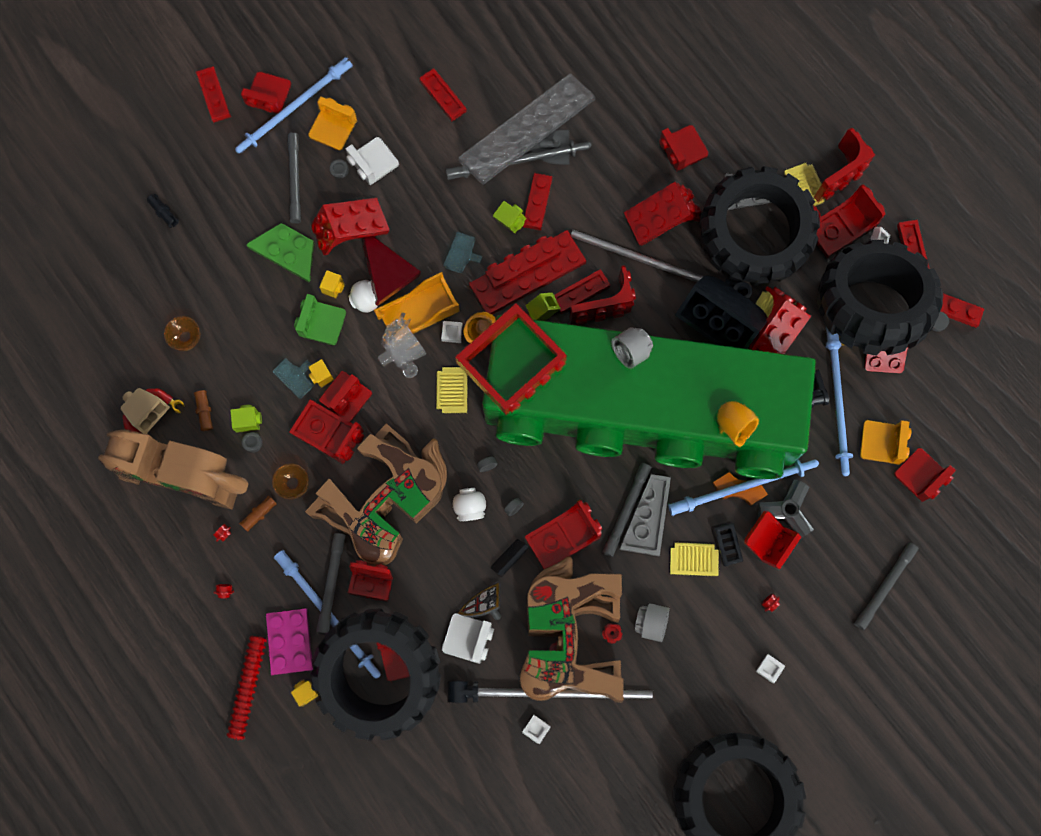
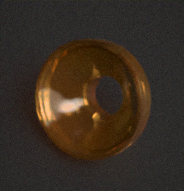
M180 316L172 319L166 325L164 337L167 344L173 349L187 351L195 347L199 342L200 328L192 318ZM183 332L190 333V339L186 342L180 340V335Z
M285 464L274 473L272 485L280 497L293 500L301 497L306 492L309 486V478L301 466ZM291 478L298 480V486L295 489H289L287 486V482Z

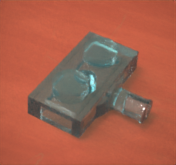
M457 232L445 260L444 268L463 273L465 265L470 260L480 264L482 256L472 253V248L476 241L475 237Z
M285 358L272 371L300 399L314 386L305 374L309 366L312 365L308 360L300 367H297Z

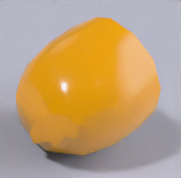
M478 312L470 316L463 329L466 341L469 343L473 342L495 322L496 317L488 312Z
M730 401L724 403L719 408V413L717 414L720 434L725 432L731 441L739 447L745 444L759 424V419L755 413L739 402Z

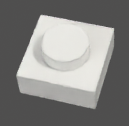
M874 227L870 240H884V244H888L890 235L882 227Z
M443 321L442 342L461 343L463 323Z
M766 654L756 672L770 682L775 683L785 665L769 654Z
M533 715L522 733L540 744L550 726Z

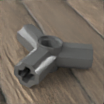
M793 480L783 501L758 503V517L765 510L769 511L776 519H784L791 530L799 533L801 538L814 530L800 511L809 486L801 481ZM786 505L792 507V515L786 513Z

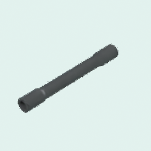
M289 133L290 222L300 223L299 134Z
M646 463L640 464L613 531L604 546L603 554L610 557L614 556L642 486L645 484L652 467Z
M335 533L333 535L322 609L316 631L318 634L326 635L329 632L340 559L345 542L344 534Z
M907 543L897 562L871 601L854 622L856 627L863 631L866 629L875 612L907 564L910 563L919 548L915 544Z

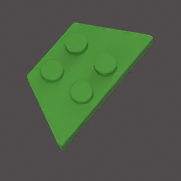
M281 223L247 244V247L252 251L310 282L313 262L312 253L314 252L313 240Z

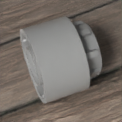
M628 328L611 341L613 351L619 361L630 369L649 358L653 348L651 338L641 328Z
M650 603L648 607H640L635 631L642 634V638L663 642L670 608Z

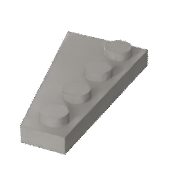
M651 474L620 550L660 556L671 477Z

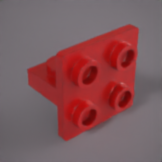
M341 371L319 401L338 416L351 422L371 397L372 391L363 386L353 374L350 376Z

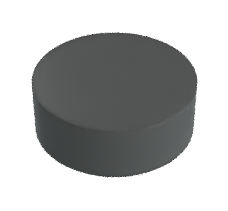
M337 159L330 164V172L333 177L341 179L347 176L349 167L344 160Z
M939 312V317L932 329L933 331H943L949 325V318L945 313Z
M250 432L244 435L242 446L246 451L255 453L261 449L263 441L257 433Z
M493 456L486 457L477 463L480 472L492 470L498 465Z
M515 498L505 507L504 511L509 517L513 516L523 507L524 503L520 498Z

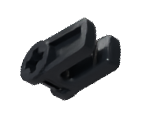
M818 369L815 370L814 376L815 389H813L812 408L815 405L822 404L825 406L829 404L828 392L825 389L820 370Z

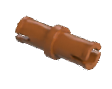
M207 391L194 392L197 405L195 411L199 416L200 430H212L213 426L210 415L212 409L208 404Z
M268 495L256 508L253 507L251 509L252 512L239 524L249 532L258 521L265 518L264 516L277 503Z

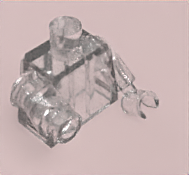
M401 313L398 319L387 325L382 336L383 341L381 342L386 351L377 358L383 366L394 360L396 365L402 369L404 376L412 378L418 373V368L413 361L427 353L408 328L411 319L404 320L405 313Z

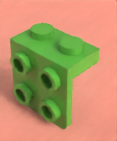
M307 294L306 299H303L301 302L300 317H297L295 320L294 328H296V332L303 338L336 345L346 317L345 309L317 302L315 296Z

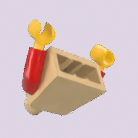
M138 388L134 393L126 392L123 396L125 403L121 406V410L124 413L125 430L147 434L170 408L168 404L172 405L176 413H181L175 408L177 404H181L184 407L185 405L181 400H173L171 395L159 388H148L146 390Z

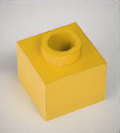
M326 271L320 285L322 294L337 298L338 294H341L344 289V281L341 275Z
M322 359L309 366L312 373L308 375L314 384L318 383L322 388L334 381Z
M305 680L300 681L294 686L295 690L291 692L299 706H304L318 697L317 691L311 689V681L309 680L307 682Z

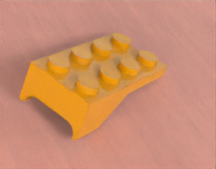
M442 272L424 280L410 293L374 309L378 320L382 319L389 331L386 336L390 344L460 312L459 305L450 291Z

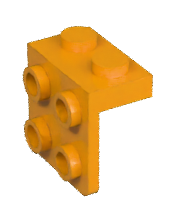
M320 97L317 102L320 113L309 132V137L336 150H342L357 122L355 111L348 105L338 104L332 98Z
M869 420L863 423L860 457L862 459L898 465L904 462L910 452L909 447H907V442L911 437L909 421L901 420L896 425Z

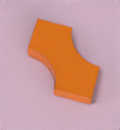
M729 472L712 484L718 491L746 481L735 478ZM759 485L722 497V499L738 497L745 500L751 506L768 494L763 486Z

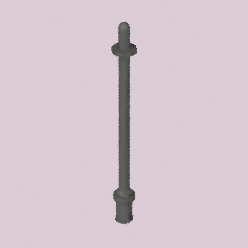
M570 140L568 146L471 166L462 163V166L446 168L448 180L460 177L468 178L471 173L571 153L575 157L576 151L591 148V143L582 142L574 144L573 140Z

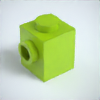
M505 201L502 202L493 215L500 224L513 233L520 230L526 220L520 207L515 204L512 207Z
M552 292L541 293L526 305L532 320L546 321L561 309Z
M242 405L239 409H231L232 429L236 433L260 430L259 424H262L261 412H258L252 405Z

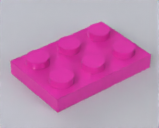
M308 609L266 614L271 675L313 670Z

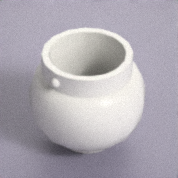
M361 280L352 286L349 301L353 308H357L362 312H371L378 307L375 305L376 299L372 291L371 281Z
M475 488L461 489L460 494H457L453 499V509L456 515H458L457 519L459 521H470L484 518L485 513L483 511L486 509L484 495L476 491Z

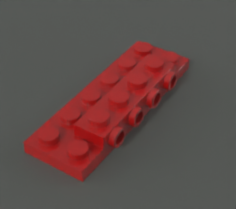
M568 230L553 238L552 236L539 238L536 241V245L532 247L526 245L521 248V253L515 256L509 254L503 259L504 262L499 265L497 263L489 265L485 275L470 282L469 286L483 310L492 315L586 264V259Z

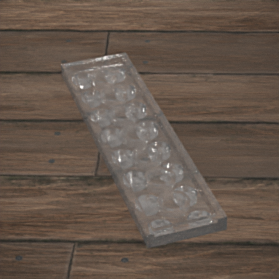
M569 74L459 156V162L484 185L595 100V95L574 76Z

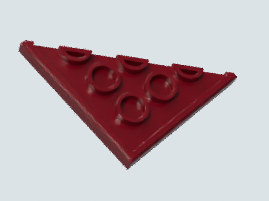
M375 237L362 238L364 242L363 248L368 261V272L371 275L372 291L376 299L375 305L379 306L418 278L421 271Z

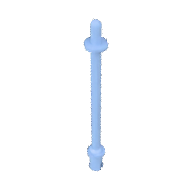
M344 57L334 67H329L326 76L252 135L246 132L245 136L247 139L235 148V151L241 153L251 144L257 147L256 140L331 80H339L341 75L352 67L351 62H347L348 59Z
M826 327V348L830 350L840 450V453L835 455V459H840L842 475L848 476L850 473L849 458H853V454L848 453L838 354V349L842 344L839 341V335L837 333L832 335Z
M815 459L801 464L797 460L794 463L795 466L784 469L781 478L796 473L803 477L804 471L817 467L819 462ZM755 478L697 498L684 497V500L668 504L671 516L685 511L692 512L697 505L778 479Z
M284 550L277 553L274 559L284 569V574L293 577L321 612L323 601L298 572L299 565L296 562L294 563ZM331 612L330 624L334 627L339 621ZM358 644L349 647L361 661L358 667L365 666L374 678H379L381 673L371 662L373 655L367 656Z

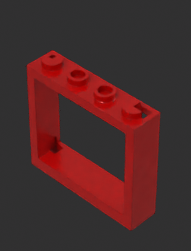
M516 303L462 350L455 359L456 363L507 415L509 412L512 413L514 410H517L521 406L520 402L523 399L531 398L536 392L535 389L540 384L542 386L551 379L550 375L553 372L562 370V367L566 365L567 355ZM519 318L556 357L509 400L505 401L469 361Z

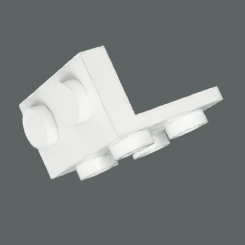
M376 137L359 150H356L352 144L346 148L348 154L346 159L351 166H355L358 169L357 173L361 179H365L369 185H372L399 166L398 160L379 137Z
M453 614L442 651L446 654L480 664L481 660L485 661L488 648H485L487 640L491 641L494 629L491 628L492 623Z

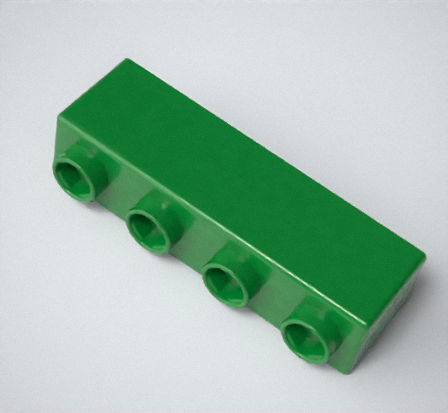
M498 315L496 317V320H498L502 315ZM518 318L492 341L486 381L507 401L556 356ZM533 320L567 355L566 365L559 372H553L550 375L551 379L542 386L540 384L535 389L536 392L531 398L523 399L520 402L521 406L507 415L485 392L483 397L485 422L488 425L497 426L495 436L503 442L536 446L543 442L544 433L576 437V450L589 455L602 457L620 456L623 451V444L656 448L655 460L667 466L697 468L703 464V455L735 459V472L739 475L757 479H778L783 476L784 466L789 467L794 464L808 449L816 360L808 357L649 336L653 343L649 358L630 369L619 361L612 348V339L622 332ZM733 401L745 405L759 419L757 428L741 447L736 446L725 432L720 434L717 414L719 413V408L726 402Z

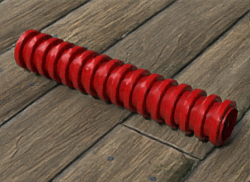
M249 636L250 643L247 644L249 649H246L248 653L244 657L246 661L243 662V665L245 666L241 669L243 674L240 675L242 679L238 682L240 687L237 688L238 694L235 695L237 700H234L235 707L232 708L234 713H231L232 720L229 721L231 725L228 726L229 733H226L228 738L245 739L243 734L247 731L245 729V726H248L246 721L250 718L248 713H251L249 708L253 705L251 700H254L252 695L256 692L254 687H257L255 682L259 679L257 674H260L258 669L261 668L260 661H263L261 656L264 655L263 649L266 648L264 646V643H267L266 638Z

